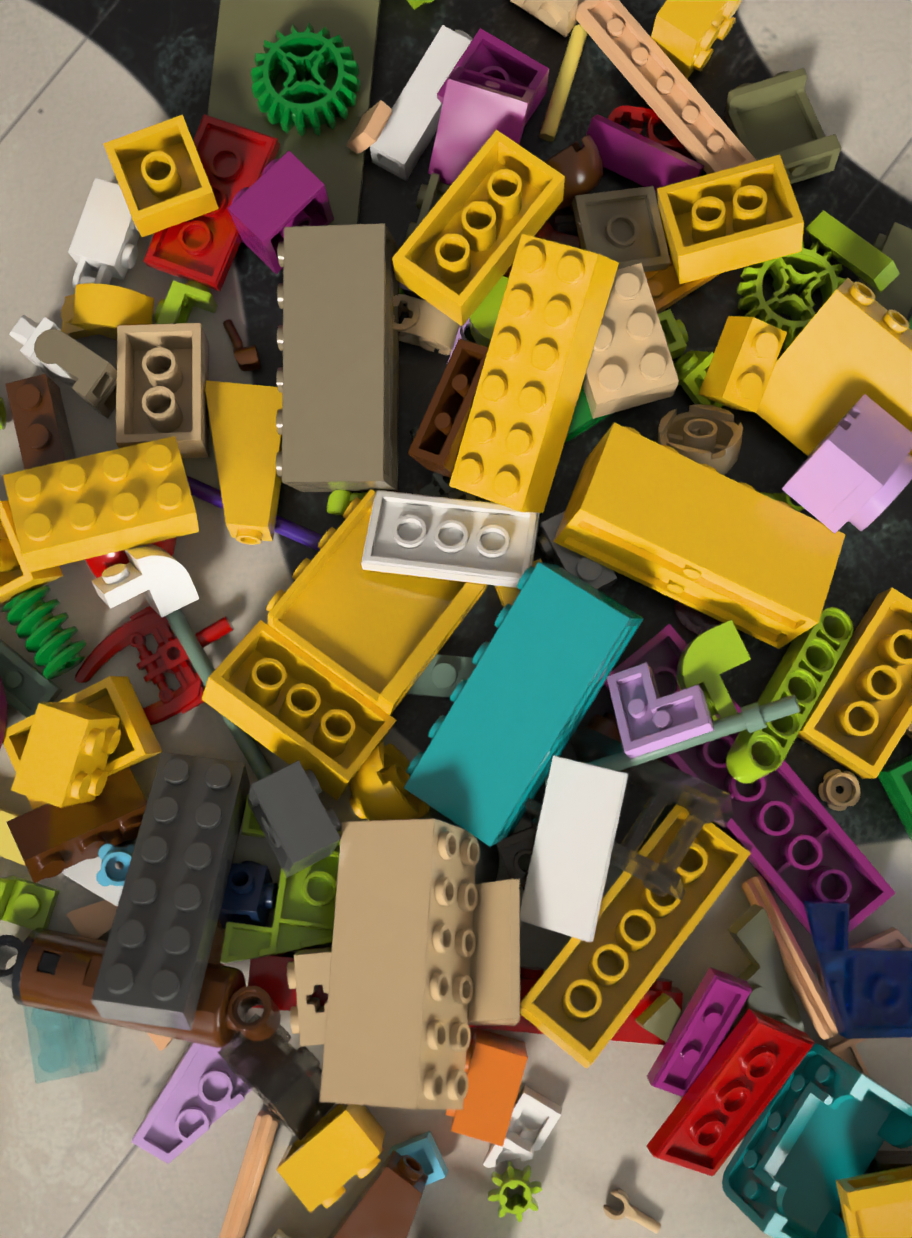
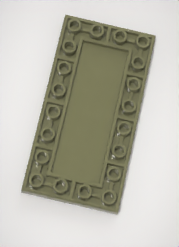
M220 0L208 115L277 138L280 147L275 159H280L290 151L324 183L334 220L329 225L358 224L366 150L361 154H356L346 145L362 115L370 109L381 0ZM292 23L298 28L299 32H305V28L310 23L314 27L316 34L324 26L329 30L331 38L339 34L343 39L344 47L350 46L352 49L354 61L359 66L360 74L357 78L360 79L361 87L359 92L355 93L357 99L355 107H347L349 114L347 120L335 117L336 127L334 130L326 124L321 125L319 136L313 132V128H307L306 133L301 137L297 132L296 126L286 134L282 130L281 122L272 125L268 121L267 113L262 114L258 109V100L254 98L251 90L254 82H252L250 73L251 68L256 67L254 61L255 53H265L263 49L264 40L272 43L277 42L275 37L277 30L285 36L291 34ZM333 67L328 70V77L325 79L326 87L329 90L335 85L338 76ZM283 71L279 73L274 86V90L278 94L284 89L283 83L286 81V75Z

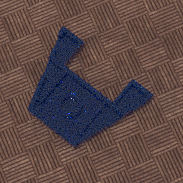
M804 901L806 916L838 1035L847 1039L911 1038L912 948H848L849 903L841 901Z

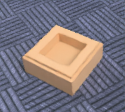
M382 100L362 115L346 146L356 154H361L374 144L391 116L392 109Z

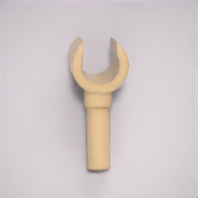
M613 1189L611 1191L613 1196L623 1201L624 1208L620 1211H615L610 1206L604 1204L603 1210L610 1219L620 1220L627 1217L656 1234L659 1232L661 1223L632 1206L625 1191L621 1189Z

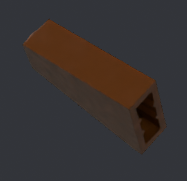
M393 1149L328 1238H407L428 1179L422 1166L414 1158L408 1155L401 1156Z

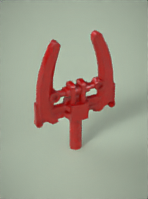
M150 605L130 617L131 620L118 627L102 640L88 655L75 675L76 682H88L113 656L131 645L137 648L140 654L139 659L141 662L137 663L136 666L139 670L145 669L148 673L143 677L145 682H153L160 690V700L143 708L150 726L163 722L181 712L185 714L204 703L202 696L205 689L198 673H195L189 657L177 636L174 635L166 617H161ZM225 616L195 633V636L202 648L232 632L234 628L230 620ZM153 634L158 643L156 653L154 654L151 650L148 651L146 647L147 640L145 636ZM167 672L174 674L181 685L175 691L169 688L165 682L166 677L164 674Z

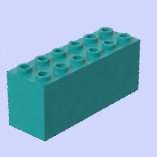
M538 562L535 568L529 566L523 573L517 585L521 592L513 605L507 604L495 621V626L498 628L490 643L485 641L476 652L472 661L476 665L468 680L464 678L458 683L450 697V700L454 702L446 717L441 715L436 720L428 734V737L432 739L425 753L419 752L414 757L407 769V774L410 775V778L404 786L406 790L490 847L512 835L544 783L545 777L549 775L553 756L560 757L606 682L607 676L612 672L644 619L570 572L554 564Z

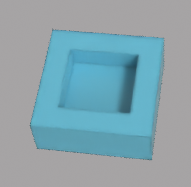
M431 1131L391 1147L389 1155L394 1149L401 1156L408 1155L414 1158L422 1166L424 1173L428 1176L426 1185L446 1177L448 1169Z

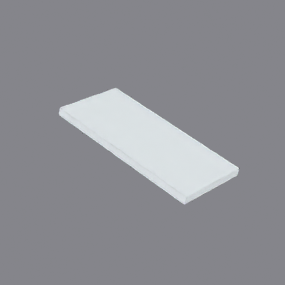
M553 756L522 898L520 921L587 942H593L628 773Z

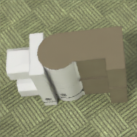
M26 315L21 316L9 334L23 345L20 351L44 374L53 380L57 376L64 384L72 387L95 411L108 419L116 408L117 370L110 362L62 332L55 323L46 317L38 324Z

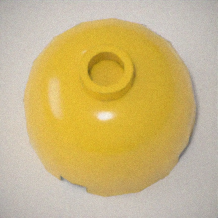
M380 742L350 782L352 797L349 799L350 805L355 814L361 819L367 818L369 821L420 819L429 813L430 805L404 788L410 778V775L407 774L410 762L393 744L389 743L384 746V742Z

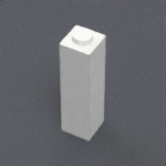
M442 25L392 107V114L378 140L370 146L372 163L407 181L437 131L442 103L437 98V93L473 40L467 33L461 30L453 31Z

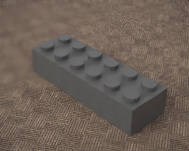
M161 752L91 998L102 1018L192 1030L225 894L227 878L230 873L242 824L247 795L250 791V781L245 763Z

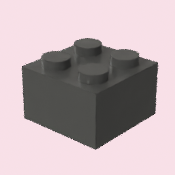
M299 761L251 784L248 805L287 878L333 854L341 839L338 833L341 832L342 826L336 813L331 807L324 808L317 795L321 793V787L311 769L304 771Z

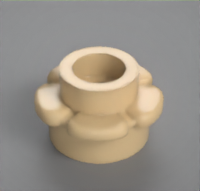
M833 769L824 775V781L819 784L818 792L821 800L826 801L829 808L843 811L846 810L847 806H854L858 802L861 794L857 777L853 773ZM837 786H841L843 788V792L841 794H838L836 792Z

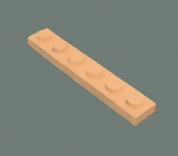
M585 0L578 5L576 14L578 23L698 163L704 165L703 169L707 174L757 161L619 0Z

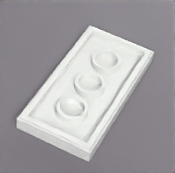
M376 490L361 561L362 569L517 588L523 573L529 566H533L540 513L520 512L498 503Z

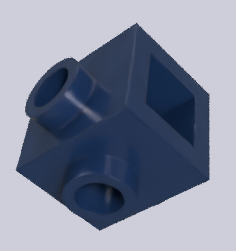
M244 861L240 864L232 863L218 918L222 929H226L227 922L266 926L269 909L275 908L278 884L273 883L268 866L254 861Z

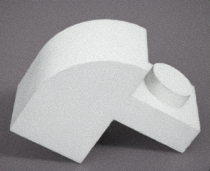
M152 544L126 549L125 552L130 561L129 563L113 565L104 570L102 576L92 580L97 594L110 608L144 593L148 604L161 617H164L199 599L186 569L164 549Z

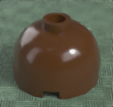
M590 134L581 139L584 144L582 148L578 141L544 161L565 176L563 201L556 210L569 206L573 212L572 201L576 195L590 194L600 184L603 175V160Z

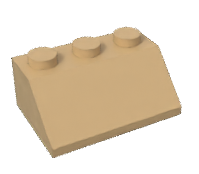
M519 879L475 884L478 900L473 910L472 931L475 936V949L471 955L470 978L473 984V994L468 1005V1025L516 1026L520 1020Z

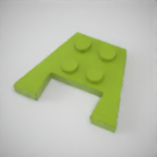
M248 794L241 835L266 838L248 805ZM340 841L333 854L288 878L281 868L271 928L232 922L226 923L221 964L236 963L332 944Z

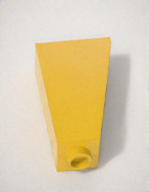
M206 380L205 393L227 528L232 538H236L237 541L244 544L257 545L261 543V540L273 541L282 477H279L276 471V455L278 451H282V435H279L277 431L276 415L278 409H282L283 393H280L278 388L273 386Z

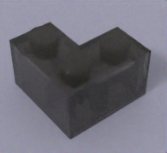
M255 1014L248 1022H254L260 1016ZM279 1025L277 1031L270 1038L263 1041H252L238 1031L218 1054L230 1070L262 1100L271 1114L301 1141L335 1104L320 1102L322 1069L318 1067L320 1065L319 1060L305 1046H300L296 1050L289 1043L292 1037L281 1025Z

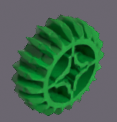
M292 23L291 34L285 36L277 30L275 35L277 42L272 43L264 40L263 49L265 53H255L254 61L256 67L251 68L250 73L252 82H254L251 90L254 98L258 100V109L262 114L267 113L268 121L272 125L281 122L282 130L286 134L296 126L297 132L301 137L304 136L307 128H313V132L319 136L321 125L326 124L334 130L336 127L335 117L347 120L349 115L347 107H355L357 103L355 93H358L361 87L360 79L357 78L360 74L359 66L354 61L352 49L350 46L344 47L343 39L339 34L331 38L330 32L325 26L316 34L314 27L310 23L305 28V32H299L298 28ZM333 67L338 76L335 85L329 90L326 87L325 79L328 77V70ZM283 71L286 75V81L283 83L284 89L278 94L274 90V86L279 73Z

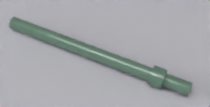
M178 609L165 617L204 686H206L208 677L215 669L181 609ZM221 714L258 781L273 774L254 738Z
M795 694L764 705L755 702L741 707V712L712 721L714 731L632 759L622 751L587 764L620 771L746 729L751 733L766 728L767 722L801 712ZM546 776V777H545V785H546V786H547V781H548V777H549V776Z

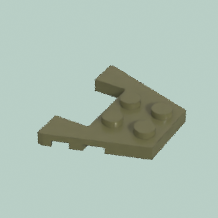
M754 904L728 929V932L751 961V964L738 978L747 981L753 990L718 1049L748 1009L804 1031L801 1016L768 914L763 907ZM662 993L635 1021L647 1031L667 1042L683 1012L670 996Z

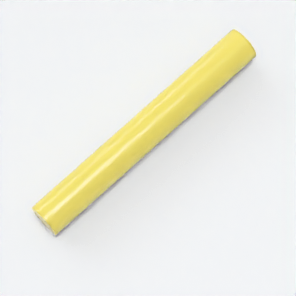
M581 25L573 27L539 137L545 141L552 142L555 139L588 33Z

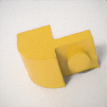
M99 283L78 284L75 288V294L65 296L61 309V331L74 340L97 334L117 340V326L152 324L154 298L115 285Z

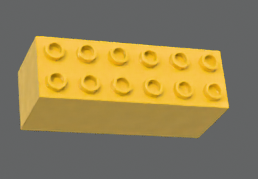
M614 422L586 458L553 542L723 623L732 620L736 629L780 649L819 623L846 534L840 531L833 533L818 519H813L794 510L790 504L769 498L757 492L749 484L736 482L718 473L710 465L699 464L679 454L676 449L670 446L660 445L642 436L637 430Z

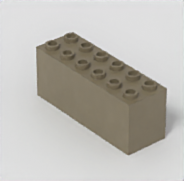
M385 223L284 227V241L278 243V261L280 267L284 268L283 283H279L277 288L278 305L280 309H283V325H279L277 328L278 348L280 351H283V367H278L277 388L283 395L282 409H278L276 415L277 431L279 435H282V451H278L276 455V471L278 476L282 477V483L301 492H333L339 489L350 492H367L370 489L373 491H398L399 332L393 329V315H395L394 322L399 324V306H393V296L399 294V281L395 278L392 257L399 250V246Z

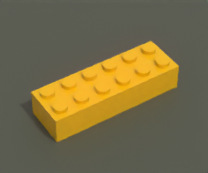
M521 234L449 483L450 487L520 512H544L619 265L618 262L598 253Z
M680 799L602 898L593 942L572 937L520 1003V1014L584 1068L590 1067L751 853Z

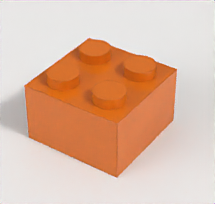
M475 1029L473 1039L470 1038V1044L466 1050L465 1073L468 1078V1090L464 1098L463 1109H446L445 1115L452 1117V1132L503 1147L528 1059L525 1042L484 1029Z

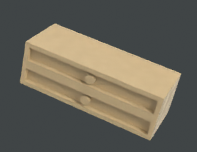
M436 819L342 822L320 1102L408 1109H463L464 1098L468 1090V1078L465 1073L466 1050L469 1047L471 1038L468 1026V1005L473 994V984L470 978L471 955L475 949V936L472 931L473 910L478 900L475 887V869L480 857L477 837L465 829Z

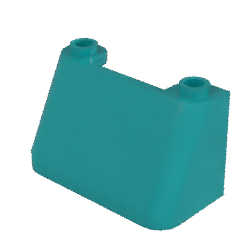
M814 1043L754 1122L727 1165L722 1179L723 1191L763 1233L772 1238H848L844 1220L839 1216L842 1208L836 1180L864 1175L884 1141L899 1149L912 1146V1105L830 1050Z

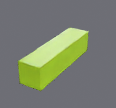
M824 210L805 229L813 243L818 242L819 247L825 252L832 251L834 259L880 293L900 274L891 258Z

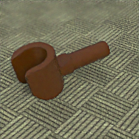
M225 320L223 326L232 342L234 357L238 362L240 370L246 372L260 369L261 363L256 345L244 347L232 320Z

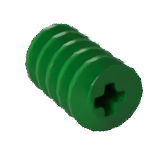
M48 585L29 589L10 600L3 607L2 612H9L6 619L10 625L17 626L15 633L19 639H27L25 648L29 653H36L34 657L37 666H46L43 675L47 680H50L77 667L85 658L80 656L79 652L87 643L85 640L71 642L70 639L78 629L76 626L65 629L61 627L69 616L66 612L53 615L52 612L58 607L60 602L58 599L46 602L43 600L51 591Z

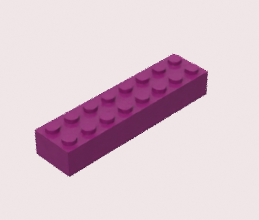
M669 624L617 666L610 675L647 662L653 670L660 698L679 692L677 665L687 644ZM606 680L603 686L610 693L608 681ZM730 696L737 712H741V708ZM740 732L663 756V759L722 830L751 853L747 860L764 878L766 883L817 944L831 949L896 894L785 760H783L778 769L749 784L741 783L731 776L727 769L726 758Z

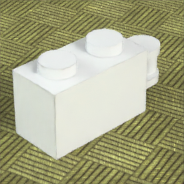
M96 177L68 251L77 263L72 282L74 289L76 285L85 283L109 285L112 277L124 280L127 270L134 267L138 257L137 243L140 233L133 222L120 186ZM91 270L98 272L96 278L89 276Z

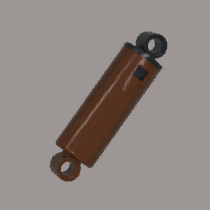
M44 928L33 930L24 942L13 935L0 936V982L12 989L13 998L19 1005L216 1048H224L233 1039L236 1031H240L246 1038L252 1041H263L270 1038L280 1025L281 1014L279 1007L264 989L258 986H246V979L243 971L240 969L209 962L191 1031L102 1018L91 998L107 941ZM17 955L15 964L5 970L9 959ZM256 1005L264 1006L263 1013L258 1020L254 1022L245 1021L246 1014L252 1007Z

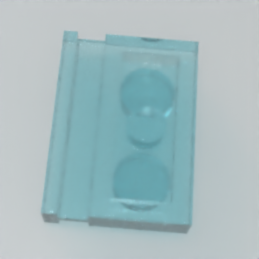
M23 1006L36 1084L76 1076L86 1072H96L101 1068L92 1020Z

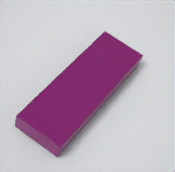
M599 114L592 117L586 135L590 134L597 145L603 160V167L644 187L654 186L656 193L657 188L700 177L704 165Z
M709 967L646 1076L651 1086L681 1097L685 1095L716 1053L753 990L747 981Z

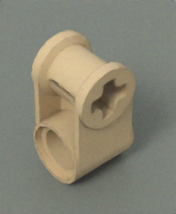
M402 294L393 296V306H399V317L402 312L408 313L409 317L404 318L402 324L394 322L395 315H393V329L400 332L399 341L421 346L432 352L436 348L439 349L438 353L450 355L454 347L459 324L425 300Z

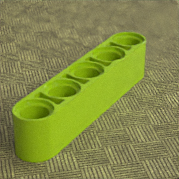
M835 607L823 610L819 623L791 642L757 702L760 705H764L795 694L801 712L767 722L766 728L751 733L747 729L740 731L726 758L727 769L735 780L749 784L778 769L852 637L853 623L843 610Z

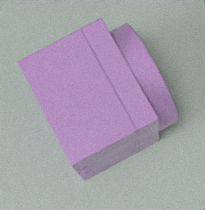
M864 394L817 445L782 490L833 533H836L848 521L858 530L863 531L891 504L912 479V456L908 454L912 449V432Z

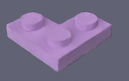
M647 662L607 676L623 749L630 759L714 731L705 695L699 684L660 698L653 670Z

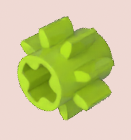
M508 1161L507 1171L502 1175L498 1172H492V1181L498 1188L488 1191V1200L492 1202L499 1200L498 1216L500 1218L504 1217L508 1212L516 1214L518 1222H522V1213L528 1208L533 1211L538 1210V1203L532 1197V1194L541 1192L542 1187L539 1181L530 1182L529 1178L532 1172L530 1165L525 1166L521 1171L514 1169L513 1163ZM518 1184L522 1185V1196L517 1193L511 1198L507 1196V1186L515 1189Z

